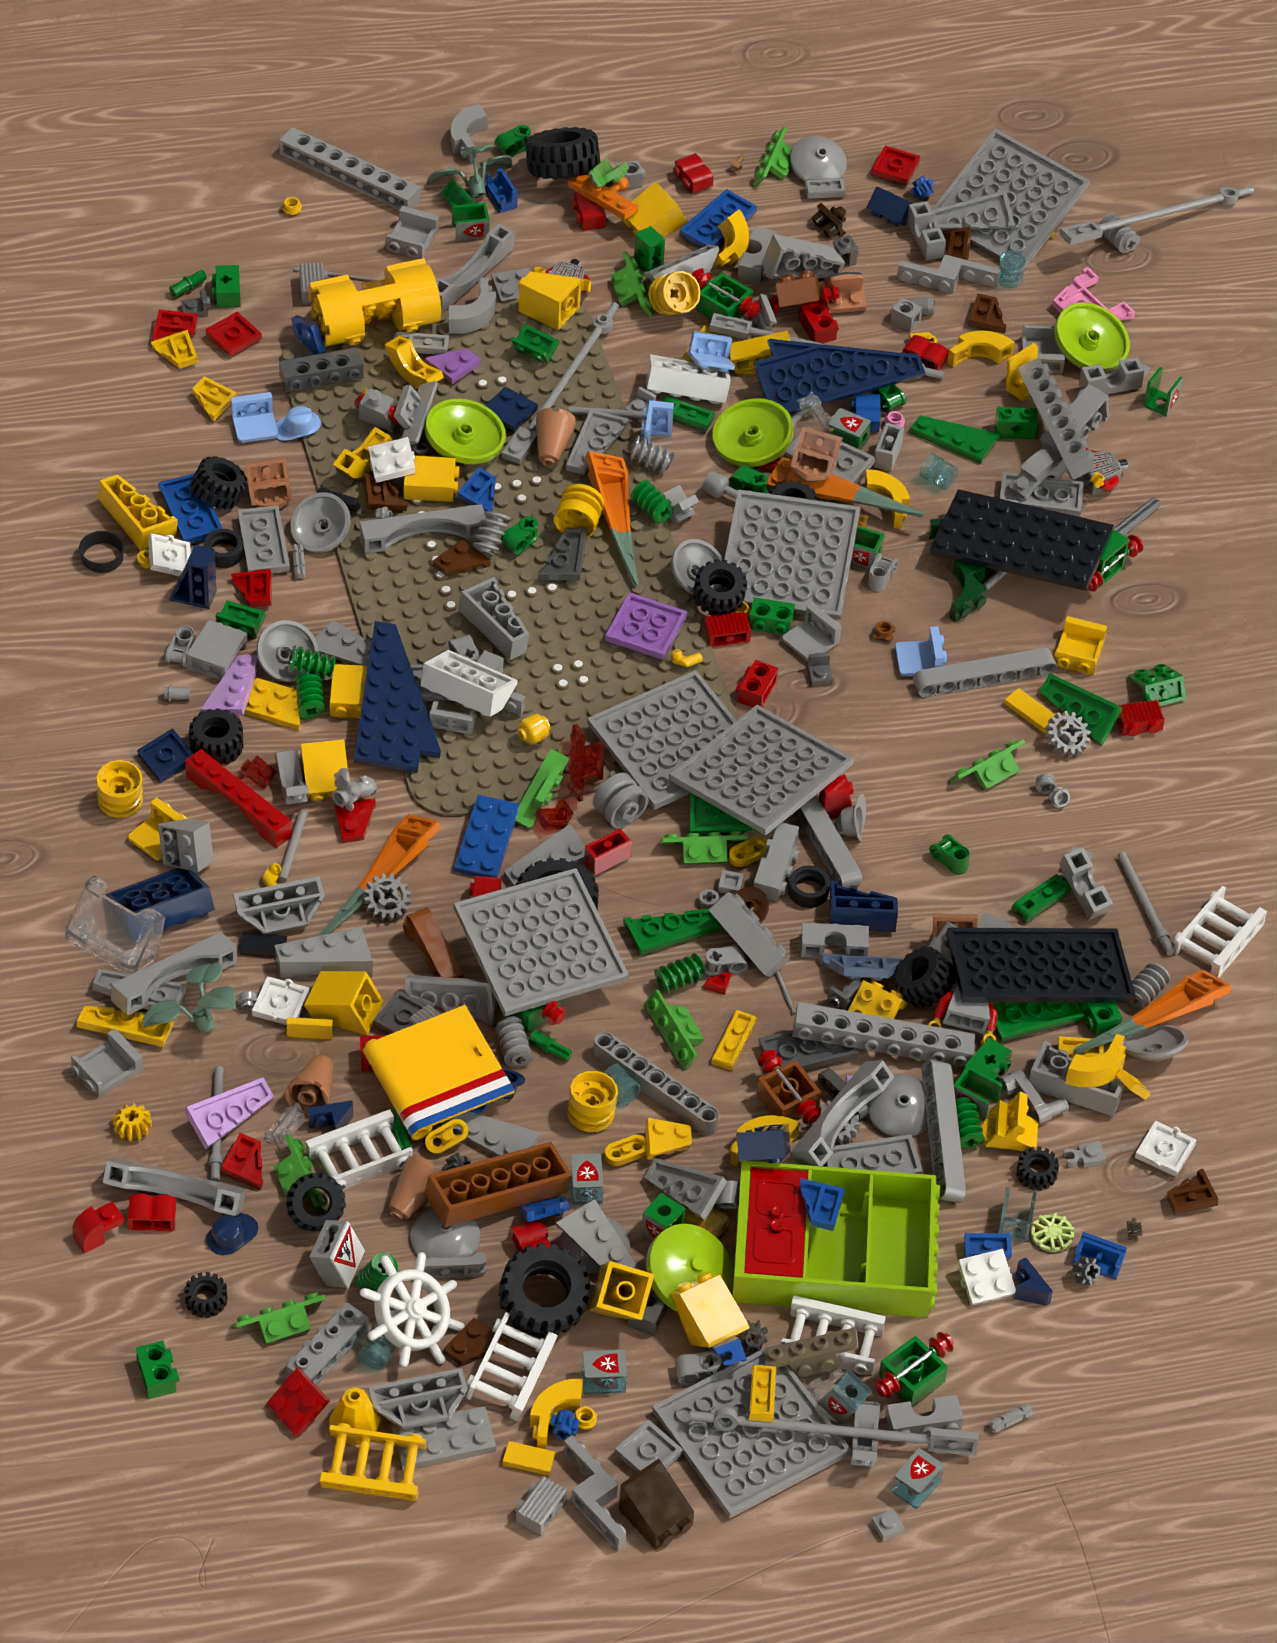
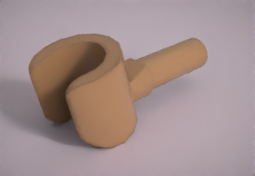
M741 154L737 160L733 159L731 161L732 167L730 171L737 175L743 169L741 162L745 158L744 154Z

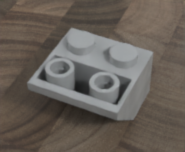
M190 818L160 823L158 825L163 865L199 872L214 862L209 822Z

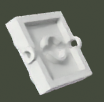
M408 437L368 447L371 457V470L374 472L376 483L416 473L414 460L416 459L414 451H411Z
M151 533L148 538L150 570L180 576L191 553L190 542L174 539L173 535L165 537Z
M267 976L252 1009V1016L287 1025V1017H300L305 1001L310 994V988L294 984L291 979L283 981Z
M1155 1121L1137 1150L1135 1158L1177 1177L1196 1145V1139L1181 1133L1178 1127L1170 1128Z
M1003 1249L958 1260L957 1263L962 1276L961 1286L966 1289L971 1306L1015 1295L1016 1289Z

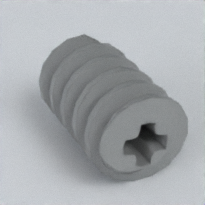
M1111 212L1104 216L1100 224L1121 218L1115 212ZM1127 225L1106 230L1102 233L1121 253L1125 254L1133 251L1141 241L1140 236L1136 235V232Z
M637 435L630 450V460L637 456L638 464L645 460V467L651 463L652 470L654 471L657 467H660L659 474H662L669 468L675 452H672L670 455L669 449L661 452L662 447L660 445L654 449V442H650L647 445L646 438L639 442L640 436Z
M485 511L484 515L488 519L481 520L485 527L478 528L482 535L475 536L479 542H474L472 546L481 553L496 557L491 551L499 550L494 544L502 542L497 536L505 534L500 528L508 526L503 520L510 519V517L495 511Z
M1148 963L1132 980L1136 998L1134 1003L1128 1004L1136 1010L1144 1009L1145 1005H1148L1150 1000L1155 997V994H1158L1160 989H1163L1170 982L1171 977L1168 971L1157 963Z
M514 1016L501 1020L496 1025L495 1032L505 1064L513 1068L528 1065L533 1060V1055L528 1046L529 1042L526 1039L522 1020Z

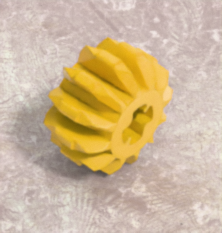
M133 1103L132 1106L128 1107L124 1104L123 1109L117 1108L116 1115L112 1119L115 1134H119L121 1140L128 1138L129 1142H131L133 1138H136L140 1141L141 1135L147 1136L149 1129L152 1127L151 1114L149 1111H145L143 1105L136 1107V1104Z

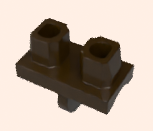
M822 203L818 204V212L812 216L814 224L820 227L827 222L828 224L823 227V231L829 238L836 234H839L841 237L844 236L846 232L842 229V222L846 221L844 217L846 210L841 206L837 208L833 206L829 210Z

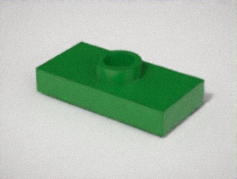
M453 178L440 192L451 206L475 203Z

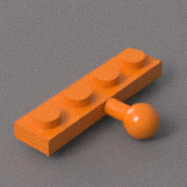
M586 174L568 180L569 188L623 220L638 212V205L616 193L617 191L624 192L628 189L629 181L625 177L615 182L609 188L606 186L599 188L598 185H594Z

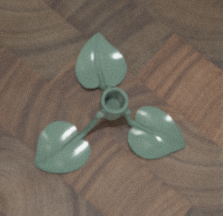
M479 145L477 147H467L462 149L460 154H472L475 175L470 176L469 181L462 170L450 168L433 172L429 176L427 183L429 184L432 180L439 177L459 174L465 182V186L469 187L471 197L482 196L486 194L484 186L486 184V166L507 165L512 167V158L509 155H501L480 162L479 164L482 167L481 176L478 175L476 153L490 151L493 149V146Z
M219 962L203 964L193 968L187 974V982L191 985L199 984L201 995L198 1001L199 1006L194 1008L193 1015L183 1005H178L176 1000H164L156 1003L147 1011L143 1019V1026L170 1022L176 1019L180 1012L183 1011L189 1017L190 1022L195 1021L200 1032L212 1030L216 1024L210 1009H236L235 991L231 986L217 987L208 994L204 993V983H212L220 977L222 973L221 964Z

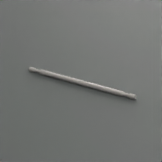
M295 267L294 271H299V267ZM328 272V276H334V277H335L336 275H340V276L348 275V274ZM349 275V279L382 282L385 284V280Z
M778 970L776 976L791 1008L792 1015H795L796 1010L793 1007L787 988Z

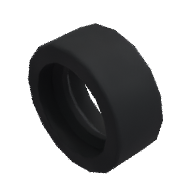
M217 529L207 534L204 539L205 547L212 548L220 543H228L235 547L234 550L228 553L215 552L216 567L227 568L240 562L243 557V540L237 532L230 529Z
M816 866L799 867L790 875L788 888L790 898L801 907L813 908L824 904L829 898L831 883L829 875L823 869ZM811 880L819 883L822 886V890L816 893H805L797 887V884L801 881Z

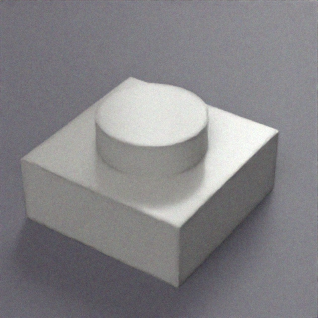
M722 870L718 892L725 894L729 892L734 895L742 888L744 874Z
M894 1509L872 1517L871 1523L882 1541L904 1533L905 1527Z

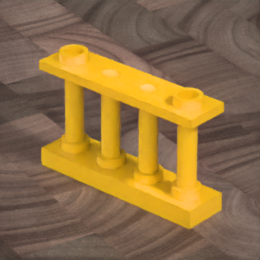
M337 1423L336 1426L330 1425V1435L337 1438L331 1470L321 1473L320 1483L322 1488L410 1501L418 1500V1486L414 1485L412 1480L418 1449L426 1450V1439H423L418 1434L403 1436L355 1429L345 1423ZM346 1438L361 1440L356 1469L352 1476L342 1475V1472H340ZM370 1442L384 1444L379 1477H376V1480L368 1479L364 1475ZM394 1445L408 1447L403 1480L400 1483L390 1482V1479H388Z

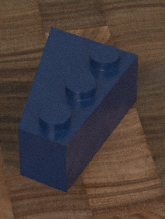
M194 545L169 601L210 609L217 592L215 549Z
M831 880L829 895L830 924L869 926V931L896 932L898 900L896 897L870 891V894L858 891L855 886L851 885L850 888L839 886L837 881Z
M789 1124L764 1125L754 1128L755 1132L746 1130V1132L737 1133L739 1161L768 1159V1163H780L791 1151Z

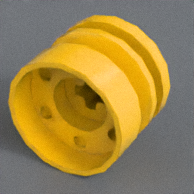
M684 271L661 275L654 279L650 285L649 301L653 309L664 316L689 312L699 302L700 287L696 278Z
M572 484L566 487L554 515L556 528L562 534L566 528H586L587 538L592 536L604 508L602 495L596 489L584 484Z
M124 760L110 761L103 765L98 771L96 778L97 798L100 809L108 816L114 818H126L134 815L139 811L143 803L141 771L135 764Z
M586 1071L573 1079L567 1107L568 1119L572 1125L582 1131L599 1132L607 1129L612 1124L618 1097L617 1084L613 1078L599 1071Z

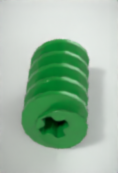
M649 480L641 481L631 494L633 502L643 509L650 518H653L656 523L665 522L673 514L674 509L671 507V501L666 499V496L661 494L660 490L656 489L654 485L650 484Z
M294 645L288 660L289 671H292L295 666L297 667L298 674L302 669H305V673H310V671L314 675L319 673L323 681L326 676L330 678L333 673L335 656H331L328 659L327 654L320 656L318 651L312 654L311 649H306L304 652L303 647L299 646L296 649Z
M310 673L297 675L295 683L298 714L303 719H313L325 710L322 679L320 676Z
M693 953L690 957L685 956L682 960H676L675 963H668L667 967L664 965L660 966L659 970H654L660 988L666 994H669V986L676 991L678 989L677 983L684 988L686 986L685 980L690 985L693 984V977L698 982L701 981V974L705 973L701 958L696 953Z
M969 1098L956 1099L961 1148L979 1146L985 1141V1137L981 1127V1120H979L980 1115L977 1112L978 1106L972 1103Z
M388 1253L375 1255L358 1271L356 1275L358 1288L360 1290L367 1288L377 1292L382 1282L389 1277L380 1259L384 1255L388 1256L398 1272V1265L394 1257Z

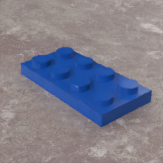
M726 189L679 230V236L700 248L708 244L719 246L724 241V236L718 225L739 209L747 221L757 212V206Z
M195 473L158 482V489L171 517L174 516L178 519L177 531L181 540L190 542V544L203 541L207 534L213 530L223 529L214 508L203 503L200 498L195 496L196 493L192 491L190 483Z
M477 795L456 860L455 872L472 876H499L519 813L520 804Z

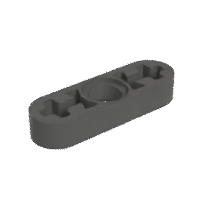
M827 1068L818 1074L821 1086L835 1099L846 1083L831 1068ZM865 1104L855 1115H859V1120L869 1114V1109Z

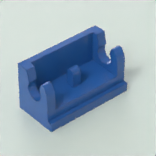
M497 169L494 179H491L492 177L488 173L485 191L499 213L516 209L518 192L503 169Z
M1083 1232L1075 1251L1076 1255L1073 1263L1080 1261V1256L1095 1258V1264L1101 1267L1100 1274L1117 1280L1125 1260L1127 1247Z
M732 1336L710 1347L716 1354L720 1355L721 1359L726 1356L730 1357V1359L722 1362L724 1365H731L738 1361H747L741 1342L736 1336Z

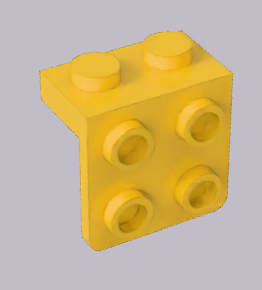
M1035 343L1025 347L1007 361L1006 391L1021 401H1025L1031 395L1017 368L1038 358V345Z
M156 797L150 802L151 817L132 831L128 837L130 842L159 861L162 859L158 825L187 818L173 810L168 803L162 802Z
M863 980L848 1011L894 1019L899 1009L904 1011L907 1002L902 999V994L891 990L889 993L883 990V985L873 980L871 983Z

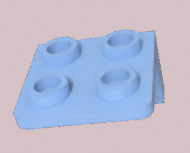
M697 331L692 332L688 355L698 364V367L709 369L710 366L717 367V370L728 372L729 369L734 370L735 365L728 358L732 343L731 337Z
M271 392L231 397V415L238 442L245 443L278 437L273 415Z
M650 400L649 408L644 409L643 420H646V422L642 423L641 435H645V437H641V440L646 438L647 445L650 443L651 434L672 435L674 403Z
M938 626L930 627L928 641L896 643L895 650L901 676H914L920 670L943 666V663H947V653L942 649L944 647V636L940 635Z

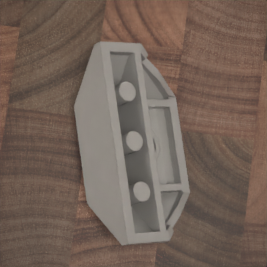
M708 244L644 273V276L653 281L661 275L684 271L692 275L695 270L700 268L704 269V274L710 273L719 252V247Z
M320 876L234 893L233 898L238 916L265 935L308 926L324 900L325 895Z
M459 1368L370 1386L368 1391L373 1409L403 1430L450 1420L467 1392V1384L463 1370Z

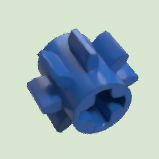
M922 176L912 182L914 187L911 188V192L915 198L920 196L922 200L934 193L932 188L935 184L931 177L926 179L925 176Z
M560 1410L557 1415L552 1414L549 1431H553L555 1438L566 1440L571 1435H577L579 1420L575 1419V1415L571 1411Z

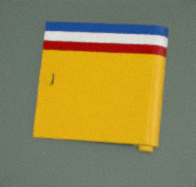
M466 1005L380 1039H372L365 1044L363 1049L365 1057L412 1140L426 1137L432 1131L433 1125L515 1092Z

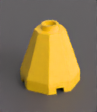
M353 1387L345 1390L329 1418V1425L336 1426L337 1423H345L350 1425L351 1428L377 1432L381 1425V1417L373 1409L371 1398L365 1390ZM346 1438V1443L353 1446L359 1445L361 1441Z

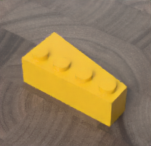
M119 475L99 481V501L140 550L149 548L148 538L151 533L165 537L173 535L176 538L178 519L174 516L169 517L165 514V510L162 507L153 505L150 502V498L137 493L136 488Z

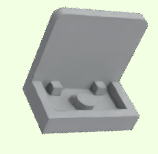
M812 602L806 606L805 621L784 634L782 641L808 662L810 654L826 653L840 643L842 626L838 621L827 615L822 608L817 607Z

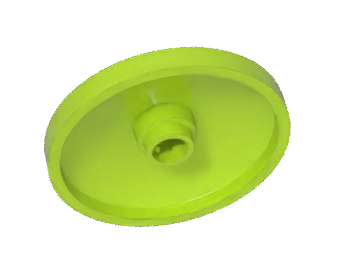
M1085 302L1072 304L1061 312L1055 322L1054 336L1059 349L1069 361L1080 368L1101 364L1104 373L1111 372L1117 369L1119 361L1125 360L1129 354L1130 339L1126 328L1112 312L1099 305Z
M757 398L743 400L728 407L721 413L713 427V441L717 452L727 462L737 466L747 465L749 467H756L776 460L789 448L794 435L793 423L788 411L774 401Z
M449 399L436 404L429 411L424 427L427 440L438 453L447 458H456V462L463 464H481L494 459L501 452L506 439L505 427L500 418L488 407L467 399Z
M677 1224L665 1229L650 1244L646 1257V1270L648 1273L655 1274L652 1288L657 1296L671 1309L677 1311L671 1292L678 1290L677 1286L684 1282L690 1281L692 1283L698 1280L697 1276L706 1272L720 1275L731 1293L734 1272L730 1256L723 1244L709 1231L692 1224Z

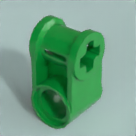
M519 125L498 135L494 144L503 155L513 157L525 151V142L531 135V129L527 125Z
M895 384L871 391V394H880V405L887 413L891 412L898 405L903 406L906 404L905 394Z
M741 465L729 478L730 486L737 491L755 492L756 490V492L768 494L766 488L768 483L767 475L747 465Z
M530 516L522 518L511 528L504 531L505 534L500 538L502 540L501 543L516 555L522 553L528 546L538 540V532L536 531L538 521Z
M944 835L940 842L929 847L932 857L950 869L951 872L955 874L967 872L970 852L968 848L956 841L951 835Z

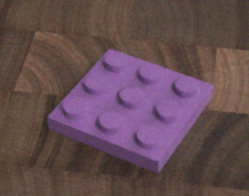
M629 592L605 635V641L664 660L687 618V611Z

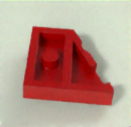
M159 309L152 341L188 330L189 336L195 335L199 319L198 314Z
M271 569L231 574L233 583L251 608L272 606Z
M375 798L355 801L352 811H348L346 805L343 808L337 804L334 805L342 843L365 839L373 809L376 807Z
M240 1132L220 1172L261 1190L263 1186L261 1141Z

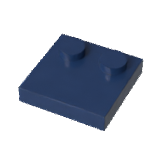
M506 386L485 405L500 418L504 427L513 433L538 410L537 403Z
M173 728L137 750L138 756L160 783L186 768L185 760L193 755V752Z

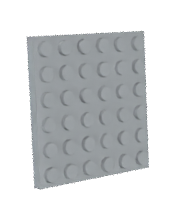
M995 128L932 210L1006 190L1015 228L971 230V243L1023 272L1088 188L1090 181Z
M738 490L724 560H728L727 563L729 564L731 562L735 563V567H740L742 573L746 575L747 589L743 602L752 607L753 599L756 597L795 604L794 613L806 614V606L813 602L831 618L841 619L860 516V507ZM722 584L719 585L718 592L730 591L728 587Z
M696 670L587 718L589 727L623 771L629 774L637 786H640L649 797L648 803L654 810L690 794L688 790L670 781L669 774L737 721Z
M756 705L669 775L670 781L766 836L853 765V758L761 706Z
M577 868L459 901L453 905L456 916L504 1016L628 980L629 974Z
M764 1349L747 1357V1361H739L652 1406V1412L673 1441L683 1449V1455L729 1519L851 1455V1448L840 1435L737 1425L736 1428L730 1431H722L717 1429L714 1423L689 1420L690 1411L715 1413L717 1409L722 1407L734 1409L738 1416L749 1417L752 1366H766ZM790 1366L777 1367L774 1419L833 1425Z

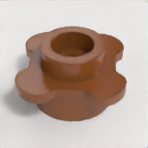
M881 621L875 625L876 631L873 632L875 639L893 640L892 634L896 630L895 626L888 621Z

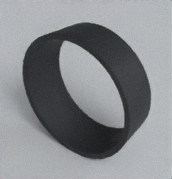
M95 531L89 533L80 541L79 552L82 562L91 571L99 573L110 572L118 568L123 561L125 544L116 533ZM101 543L113 545L121 553L116 559L105 563L93 562L84 557L88 548Z

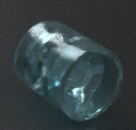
M1008 251L1000 257V285L1013 289L1022 284L1025 257L1021 253Z
M932 453L923 462L919 474L930 482L934 481V485L942 490H946L955 481L958 468Z
M614 1064L603 1072L613 1078L617 1084V1103L620 1106H627L639 1095L641 1085L634 1078L628 1076V1072L619 1064Z
M378 1324L373 1325L370 1331L378 1327ZM384 1335L375 1340H369L367 1336V1341L363 1343L358 1356L365 1365L373 1369L382 1370L387 1367L392 1353L397 1346L393 1345Z

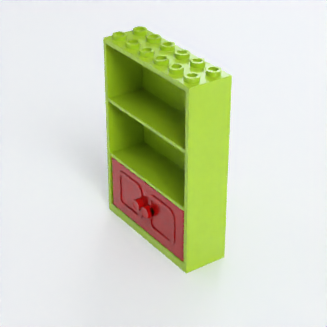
M759 1161L741 1162L732 1297L736 1303L791 1307L793 1296L795 1295L874 1314L929 1317L930 1309H934L935 1296L937 1294V1282L935 1281L938 1270L936 1257L938 1256L937 1237L939 1223H937V1218H939L940 1205L938 1204V1199L940 1196V1185H936V1175ZM801 1179L845 1189L834 1231L810 1225L800 1190Z

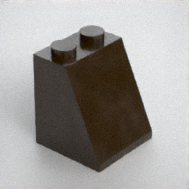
M659 1459L620 1484V1512L655 1550L662 1545H668L676 1535L681 1532L685 1533L692 1527L694 1510Z

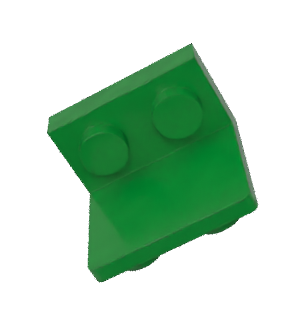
M1157 664L1154 668L1148 670L1138 669L1135 673L1128 675L1129 680L1142 687L1145 702L1157 699L1159 705L1163 706L1186 700L1184 676L1166 664Z

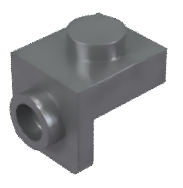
M847 235L833 239L834 247L842 255L848 266L856 265L859 250L851 236Z

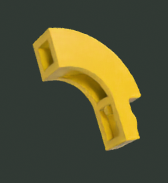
M740 209L718 225L724 236L725 245L723 251L717 255L712 268L719 264L722 267L726 263L730 266L743 256L748 247L749 230Z
M968 332L959 336L958 345H954L949 349L947 364L954 368L972 357H986L1000 364L1013 356L1015 342L1007 336L996 332Z
M398 336L385 344V349L394 367L415 388L418 389L421 384L432 381L437 382L444 378L441 370L431 367L421 360L414 349L412 340Z
M374 427L358 449L353 452L344 449L333 463V466L352 478H361L365 476V473L368 474L372 471L368 447L389 442L393 439L390 435Z
M866 469L865 488L909 506L910 497L908 491L898 479L882 471ZM891 511L893 528H902V520H906V514Z
M1116 1033L1109 1049L1100 1056L1086 1057L1075 1054L1068 1068L1065 1084L1089 1088L1105 1085L1113 1081L1117 1077L1116 1074L1121 1069L1123 1070L1126 1057V1047L1123 1046L1125 1036Z
M769 1115L757 1117L744 1123L737 1129L735 1142L730 1148V1164L738 1168L742 1162L738 1159L737 1133L746 1132V1130L755 1132L754 1128L764 1125L789 1124L791 1145L798 1136L800 1122L784 1116Z
M568 1379L557 1382L546 1388L537 1397L530 1414V1428H534L533 1439L537 1440V1448H547L552 1414L557 1415L560 1410L576 1412L581 1407L583 1379Z

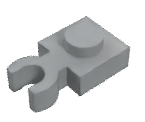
M1100 1141L1078 1144L1077 1150L1068 1148L1063 1152V1158H1073L1067 1160L1066 1166L1068 1168H1073L1078 1163H1082L1083 1168L1105 1165L1106 1157Z

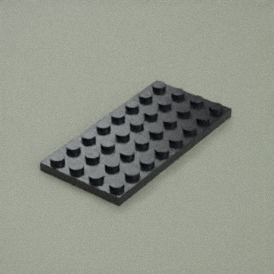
M958 489L929 550L931 555L1087 591L1114 532V525Z
M947 928L946 930L947 942L962 1003H1134L1136 998L1117 928Z

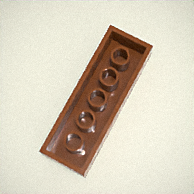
M547 1142L431 1174L428 1176L424 1194L443 1226L448 1227L565 1194L568 1191L572 1174L553 1143Z

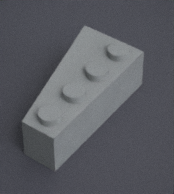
M773 234L761 264L769 279H780L781 275L793 274V277L799 276L800 272L812 270V273L817 272L818 278H825L832 274L841 273L845 262L835 247Z
M1090 384L1085 389L1079 391L1073 403L1068 404L1070 410L1067 413L1072 412L1076 423L1073 425L1078 424L1083 434L1079 437L1084 436L1085 440L1088 438L1091 429L1095 431L1100 427L1099 422L1101 420L1106 421L1110 418L1109 396ZM1045 431L1040 438L1041 450L1049 449L1061 457L1049 431Z
M495 577L461 591L459 611L509 660L526 653L529 633L520 618L514 614V608L511 603L506 601L505 593L497 586Z
M1044 1040L1029 1078L1035 1090L1058 1099L1063 1097L1067 1102L1114 1117L1120 1103L1124 1083L1115 1078L1105 1085L1089 1088L1065 1084L1068 1068L1073 1059L1068 1056V1052L1062 1049L1058 1051L1051 1047V1043Z

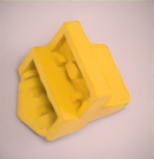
M1019 1092L1008 1104L1000 1100L988 1112V1117L981 1125L985 1141L982 1144L985 1147L1024 1151L1025 1149L1029 1151L1030 1147L1033 1146L1034 1149L1036 1148L1038 1122L1026 1115L1028 1112L1027 1094Z

